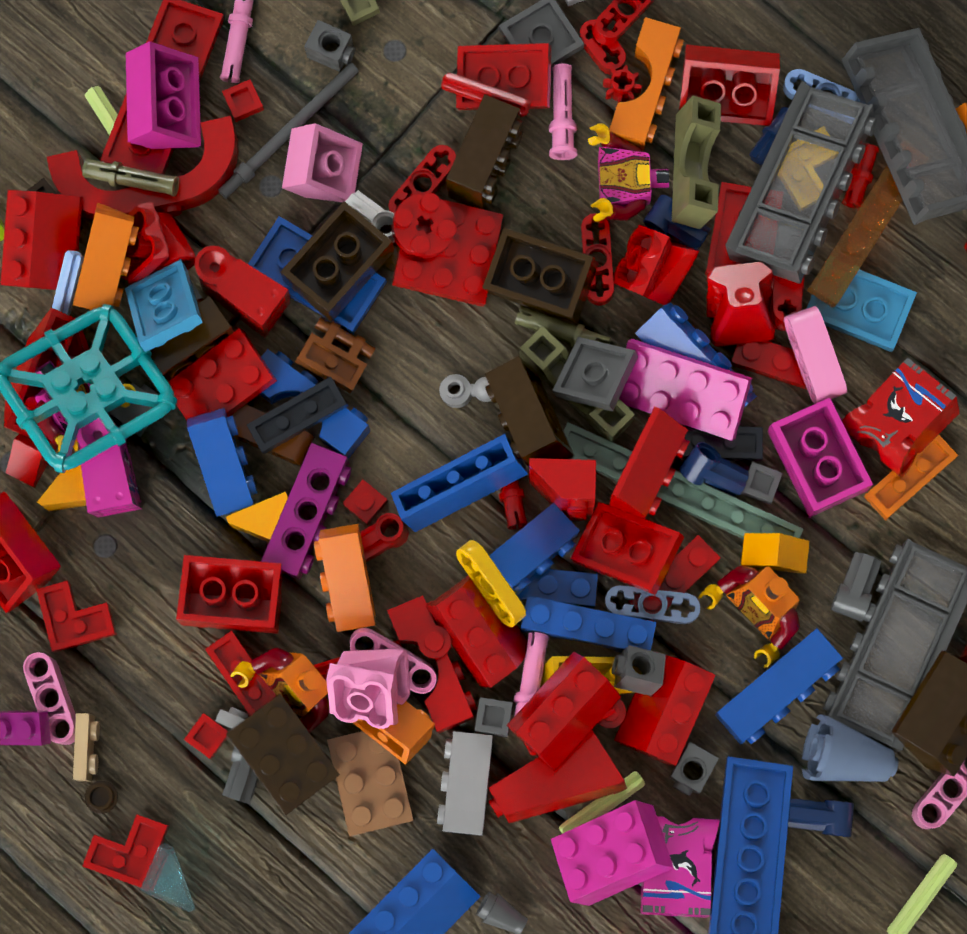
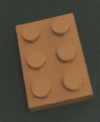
M363 731L327 740L332 764L340 774L336 777L349 837L414 821L401 763L398 758Z

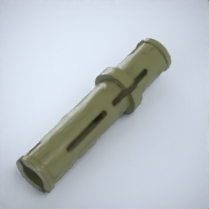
M87 158L83 165L82 174L84 178L109 182L110 186L118 187L119 185L164 193L174 197L179 189L178 176L125 167L121 162L116 161L110 164Z
M525 306L520 307V312H518L515 325L536 332L543 326L556 339L571 344V348L574 347L578 337L606 344L611 342V337L587 330L585 325L578 324L576 326L531 310Z

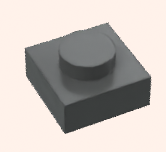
M752 462L748 471L749 478L741 494L771 505L783 473Z

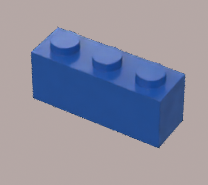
M225 408L188 418L187 429L216 517L254 505L253 495L258 494L253 476H246L243 465L248 464L243 445L237 447L234 436L239 434L234 417H227Z
M552 503L490 554L489 557L516 595H519L531 584L529 578L535 573L539 576L543 575L554 564L552 559L559 554L561 557H564L575 547L576 544L573 540L580 530L555 503Z

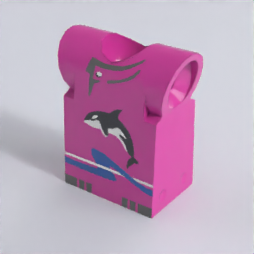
M99 418L78 430L76 437L80 450L108 434ZM126 443L119 447L114 445L81 464L87 513L100 518L142 509L132 461Z
M657 816L674 868L641 883L640 914L709 917L711 913L712 848L720 819L693 818L686 823L678 825L663 816Z

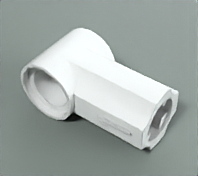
M359 190L352 193L345 201L379 230L384 225L393 224L394 213L384 210ZM392 231L385 234L393 243L395 242Z

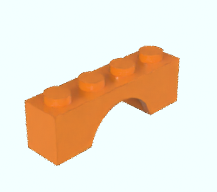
M646 17L636 44L635 58L646 67L650 76V85L638 98L617 103L609 129L611 133L642 148L643 151L646 142H653L657 125L652 124L655 113L662 114L666 97L661 94L664 85L669 87L671 85L675 68L670 67L673 57H680L684 40L679 39L681 27Z

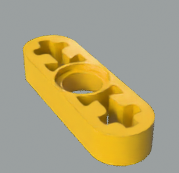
M469 540L456 551L458 561L500 621L509 627H514L526 616L525 607L485 549L478 542Z

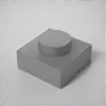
M233 707L230 708L229 712L220 709L215 722L232 729L247 718L249 714Z

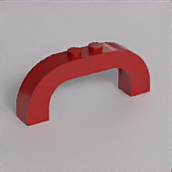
M231 116L200 122L204 138L203 157L191 172L178 176L179 189L175 197L134 187L115 191L98 189L83 177L84 161L78 150L48 156V167L51 178L60 194L83 197L81 216L93 221L97 203L128 214L136 205L152 201L156 212L170 213L175 217L180 215L183 210L198 207L213 199L219 194L218 189L232 177L238 160V139L235 125Z

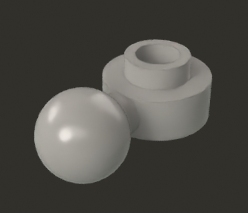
M453 374L447 376L441 382L439 388L442 400L452 408L464 407L474 396L482 402L491 401L485 386L489 385L486 377H481L475 384H470L464 376ZM454 385L460 386V391L457 394L450 393V389Z

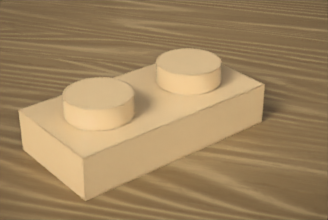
M76 713L73 780L92 781L93 774L98 772V755L94 754V741L99 740L100 725L99 721H95V716L89 713Z

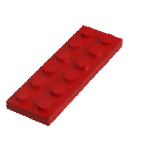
M163 0L147 42L150 41L198 57L200 83L224 21V15L182 0ZM126 93L100 161L110 164L116 161L121 162L125 167L165 174L174 148L150 149L128 142Z

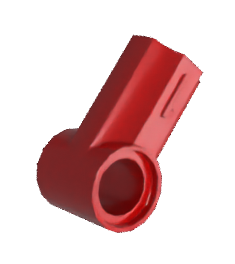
M394 513L383 514L377 519L375 524L360 532L366 563L390 548H397L406 543L409 531L398 515ZM391 524H398V533L393 537H386V528Z

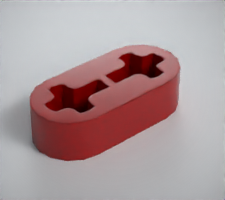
M596 19L588 20L580 29V38L584 43L586 52L605 74L610 75L611 68H614L616 71L623 69L626 62V53L618 41L612 45H599L594 38L588 40V31H592ZM607 27L602 29L605 32L609 31ZM604 50H607L612 57L618 55L617 64L613 62L606 63L607 55Z

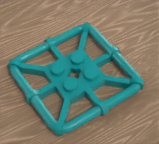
M103 304L102 307L92 309L54 331L50 329L44 332V337L0 362V392L17 416L16 423L18 426L26 430L45 461L54 468L55 472L65 473L66 470L78 467L114 445L121 446L126 443V438L161 419L170 410H174L177 404V398L174 397L172 387L151 358V351L144 352L137 336L126 320L113 308V305ZM99 321L91 349L71 359L60 342ZM111 323L132 352L131 355L112 366L108 364L102 355ZM51 347L62 362L61 366L45 375L14 370L15 367ZM141 365L160 394L156 395L125 389L118 377ZM10 382L45 388L52 400L33 411L28 410ZM83 383L92 384L89 386L91 391L87 394L83 391L77 393L76 390ZM125 402L153 407L119 428L107 414ZM60 411L68 425L60 451L56 453L37 423ZM99 418L108 434L71 455L78 430Z

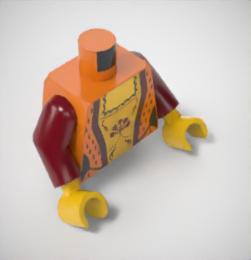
M741 565L717 582L718 585H708L699 595L698 599L704 595L710 596L713 601L708 605L707 609H713L722 599L723 593L727 594L726 596L771 641V644L764 645L754 653V659L763 653L767 656L768 662L764 665V668L779 659L780 653L778 649H783L799 630L800 623L796 608L800 600L788 587L787 581L779 577L770 567L766 566L757 570L753 567Z
M273 648L252 659L251 663L246 661L240 662L231 673V677L236 674L244 677L238 684L240 688L246 687L255 673L259 674L276 695L281 694L309 733L329 715V699L326 697L328 694L327 681L302 653H289L281 648Z

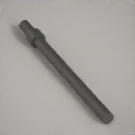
M350 62L246 163L242 162L233 170L235 174L218 189V192L227 199L243 183L247 184L255 177L254 172L290 138L291 129L303 126L359 72L358 68Z

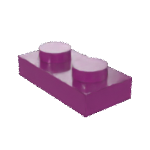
M0 711V745L42 746L51 744L48 711Z

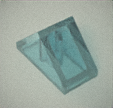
M168 844L160 845L140 890L147 895L191 912L195 910V906L174 848Z

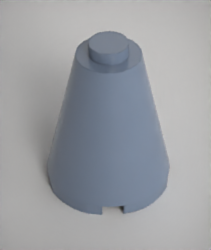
M820 714L816 717L820 720L818 725L811 724L802 753V760L808 761V770L802 768V774L805 779L811 781L886 782L890 776L893 777L896 774L898 758L895 757L894 751L887 746L826 715Z

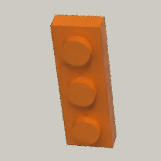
M938 435L921 453H917L912 466L903 477L891 471L866 493L864 498L886 521L959 455Z

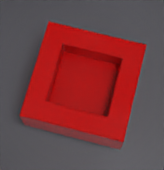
M251 79L222 91L235 122L264 110Z
M363 479L342 504L368 526L388 500Z
M203 713L184 740L212 760L228 738L226 735L228 730Z

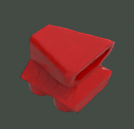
M153 201L136 205L128 213V215L134 217L133 226L139 227L135 245H128L125 257L131 258L127 277L121 275L124 280H128L130 285L180 259L187 267V270L195 265L196 255L172 214L156 212Z
M638 225L628 240L625 257L621 259L616 267L614 284L665 306L673 299L700 250L671 242L669 236Z
M762 262L715 267L707 275L708 292L706 295L707 317L714 318L711 327L712 344L714 346H727L772 340L775 337L774 323L769 312L772 270Z

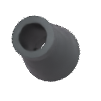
M488 892L476 912V916L482 918V923L514 934H520L528 921L527 917L518 912L499 893L494 895Z

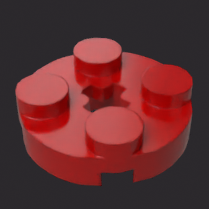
M415 194L406 198L398 206L393 217L392 235L398 247L405 253L421 256V258H433L443 253L450 245L457 229L455 216L449 205L436 194ZM423 218L424 221L428 220L431 223L429 227L430 233L416 229L419 224L418 219Z

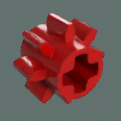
M627 65L618 71L611 68V79L606 78L603 80V86L610 88L606 92V100L613 98L617 103L634 100L633 93H641L642 86L634 84L639 79V73L632 74L628 71ZM620 83L626 84L625 89L618 88Z

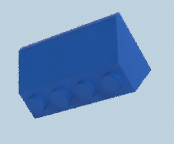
M432 849L349 934H445L481 896L435 849Z

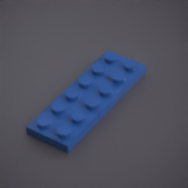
M729 756L726 759L708 934H778L793 766Z

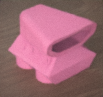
M403 649L343 651L337 664L330 663L326 678L330 714H334L337 719L346 723H353L358 719L366 720L369 725L378 729H384L389 725L397 724V704H404L410 695L407 651Z

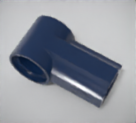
M662 194L643 220L646 227L668 235L680 244L697 250L701 247L711 230L706 225L701 229L672 222V198Z
M705 442L697 443L679 468L683 477L691 483L702 485L705 482L732 496L741 494L749 478L748 470L721 458L719 452Z
M790 799L788 828L822 831L821 834L851 837L854 803L831 800L815 802L812 800Z

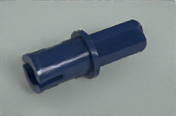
M782 107L769 127L763 128V135L749 154L753 162L763 165L789 109L788 107Z

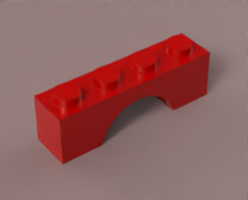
M423 595L387 610L401 644L418 646L420 633L426 627L435 625V619L426 607L432 601L426 603ZM448 654L435 659L438 665V681L431 695L424 701L431 719L435 723L434 726L438 734L474 719L472 711L477 709L471 692L464 693L459 681L465 678L458 661L451 663Z

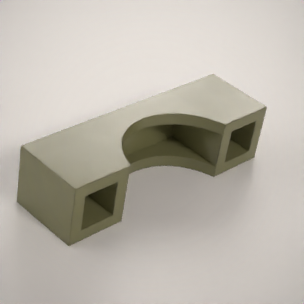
M692 96L676 114L672 222L701 229L718 212L719 184L709 181L708 162L712 146L720 132L721 104L697 96Z
M543 326L520 347V357L553 389L569 357L566 348ZM618 399L613 411L565 400L597 432L611 442H614L634 421L635 414L620 399Z

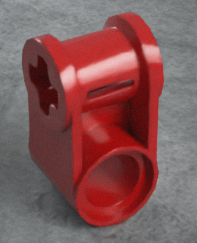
M772 274L770 315L775 329L786 331L784 313L781 309H787L788 315L802 310L804 277L799 284Z

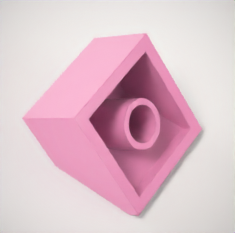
M316 123L292 128L282 188L305 198L343 203L352 193H355L363 143Z

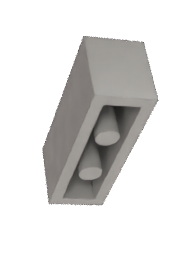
M453 731V738H446L444 758L450 759L449 772L443 771L441 791L447 792L445 805L439 804L437 824L443 825V832L483 836L493 735Z

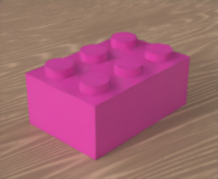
M830 397L770 425L767 432L809 518L867 492L873 485Z
M637 800L551 839L566 891L572 903L590 906L674 868L654 806Z

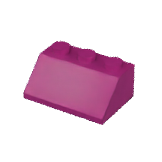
M150 41L127 52L128 142L150 149L194 148L201 146L198 57Z

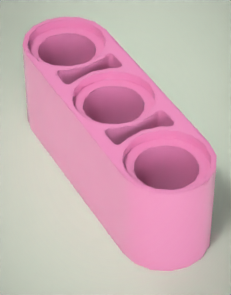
M813 306L785 316L786 332L812 402L816 404L829 397L833 399L846 394V383L819 309Z
M359 628L350 637V651L358 650L355 647V643L362 636L370 637L373 640L374 645L371 650H406L369 628ZM406 650L410 690L418 694L430 692L436 684V673L433 666L426 660ZM419 669L427 670L430 673L427 683L416 684L412 680L415 671Z
M32 653L24 661L23 670L37 711H48L51 741L61 745H70L75 742L76 714L59 665L55 659L44 653ZM46 660L48 663L46 674L37 677L34 672L35 665L39 661ZM56 690L59 700L55 706L48 708L45 704V697L50 691ZM61 721H67L70 727L69 733L64 738H58L55 731L56 726Z
M964 762L954 777L941 773L912 809V818L917 826L922 829L940 827L967 797V769ZM947 780H952L957 784L958 793L954 798H950L944 793L943 785ZM927 804L933 806L937 812V818L933 823L926 822L922 816V810Z

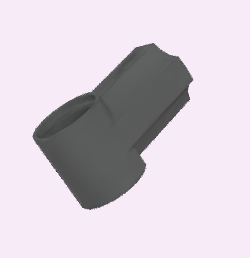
M855 552L843 584L841 583L837 589L831 611L862 622L872 598L870 592L877 577L881 561L868 554Z
M234 746L231 757L233 764L222 795L250 804L258 777Z

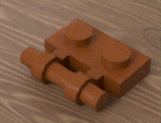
M320 317L314 328L325 334L323 339L311 333L295 363L325 380L332 377L337 387L351 394L367 366L366 363L356 358L357 355L360 353L370 359L376 348L366 343L364 337L360 335L355 337L341 329V325L334 320L329 322ZM333 339L349 347L348 353L331 344Z

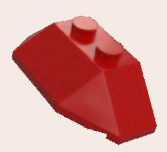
M50 308L28 338L25 347L44 337V332L50 329L54 331L76 318ZM83 330L60 342L71 359L89 350ZM51 347L17 366L16 370L35 373L48 361H51L56 368L61 366L62 362ZM11 382V385L27 409L35 410L37 405L35 396L44 388ZM5 400L4 427L30 438L26 430L21 429L16 423L17 416Z

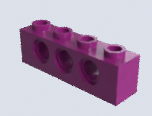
M311 443L261 562L281 563L282 573L298 580L301 579L303 573L308 575L315 558L311 555L314 549V542L319 541L320 530L327 529L323 525L327 515H333L337 508L339 497L336 494L340 484L343 486L347 484L352 468L348 467L349 460L346 456ZM320 476H325L330 479L329 486L322 491L315 490L313 488L314 480ZM306 506L317 508V514L311 520H303L300 517L302 509ZM294 535H301L305 539L304 545L298 550L288 548V541Z

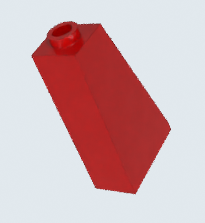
M591 730L555 771L538 757L489 787L488 789L493 798L488 800L498 818L504 815L508 823H513L610 794L620 793L626 790L627 786L599 739Z

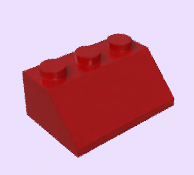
M686 44L679 110L692 96H697L721 104L722 122L769 126L773 120L780 73L779 53Z
M8 190L0 285L47 290L57 289L65 253L68 250L79 252L83 197L36 191Z
M654 406L613 490L609 505L643 519H646L648 514L654 516L662 501L661 498L657 497L662 485L668 488L676 472L675 469L671 468L676 456L682 459L690 441L685 439L688 429Z
M529 458V483L550 505L555 503L570 520L582 521L586 520V516H592L596 492V460Z
M4 491L0 493V606L5 613H8L36 593V589L48 584L61 568V565L20 512L17 505Z
M184 555L176 620L182 626L278 634L282 604L281 563Z
M469 575L426 606L437 624L449 633L452 646L480 687H493L517 669L525 659L527 639L517 624L514 627H509L500 621Z
M666 655L663 685L652 696L635 692L614 741L674 768L678 763L716 675L689 662Z
M573 652L506 726L555 771L621 696L608 679L585 657Z

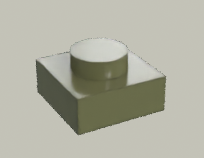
M339 0L352 26L380 13L375 0Z

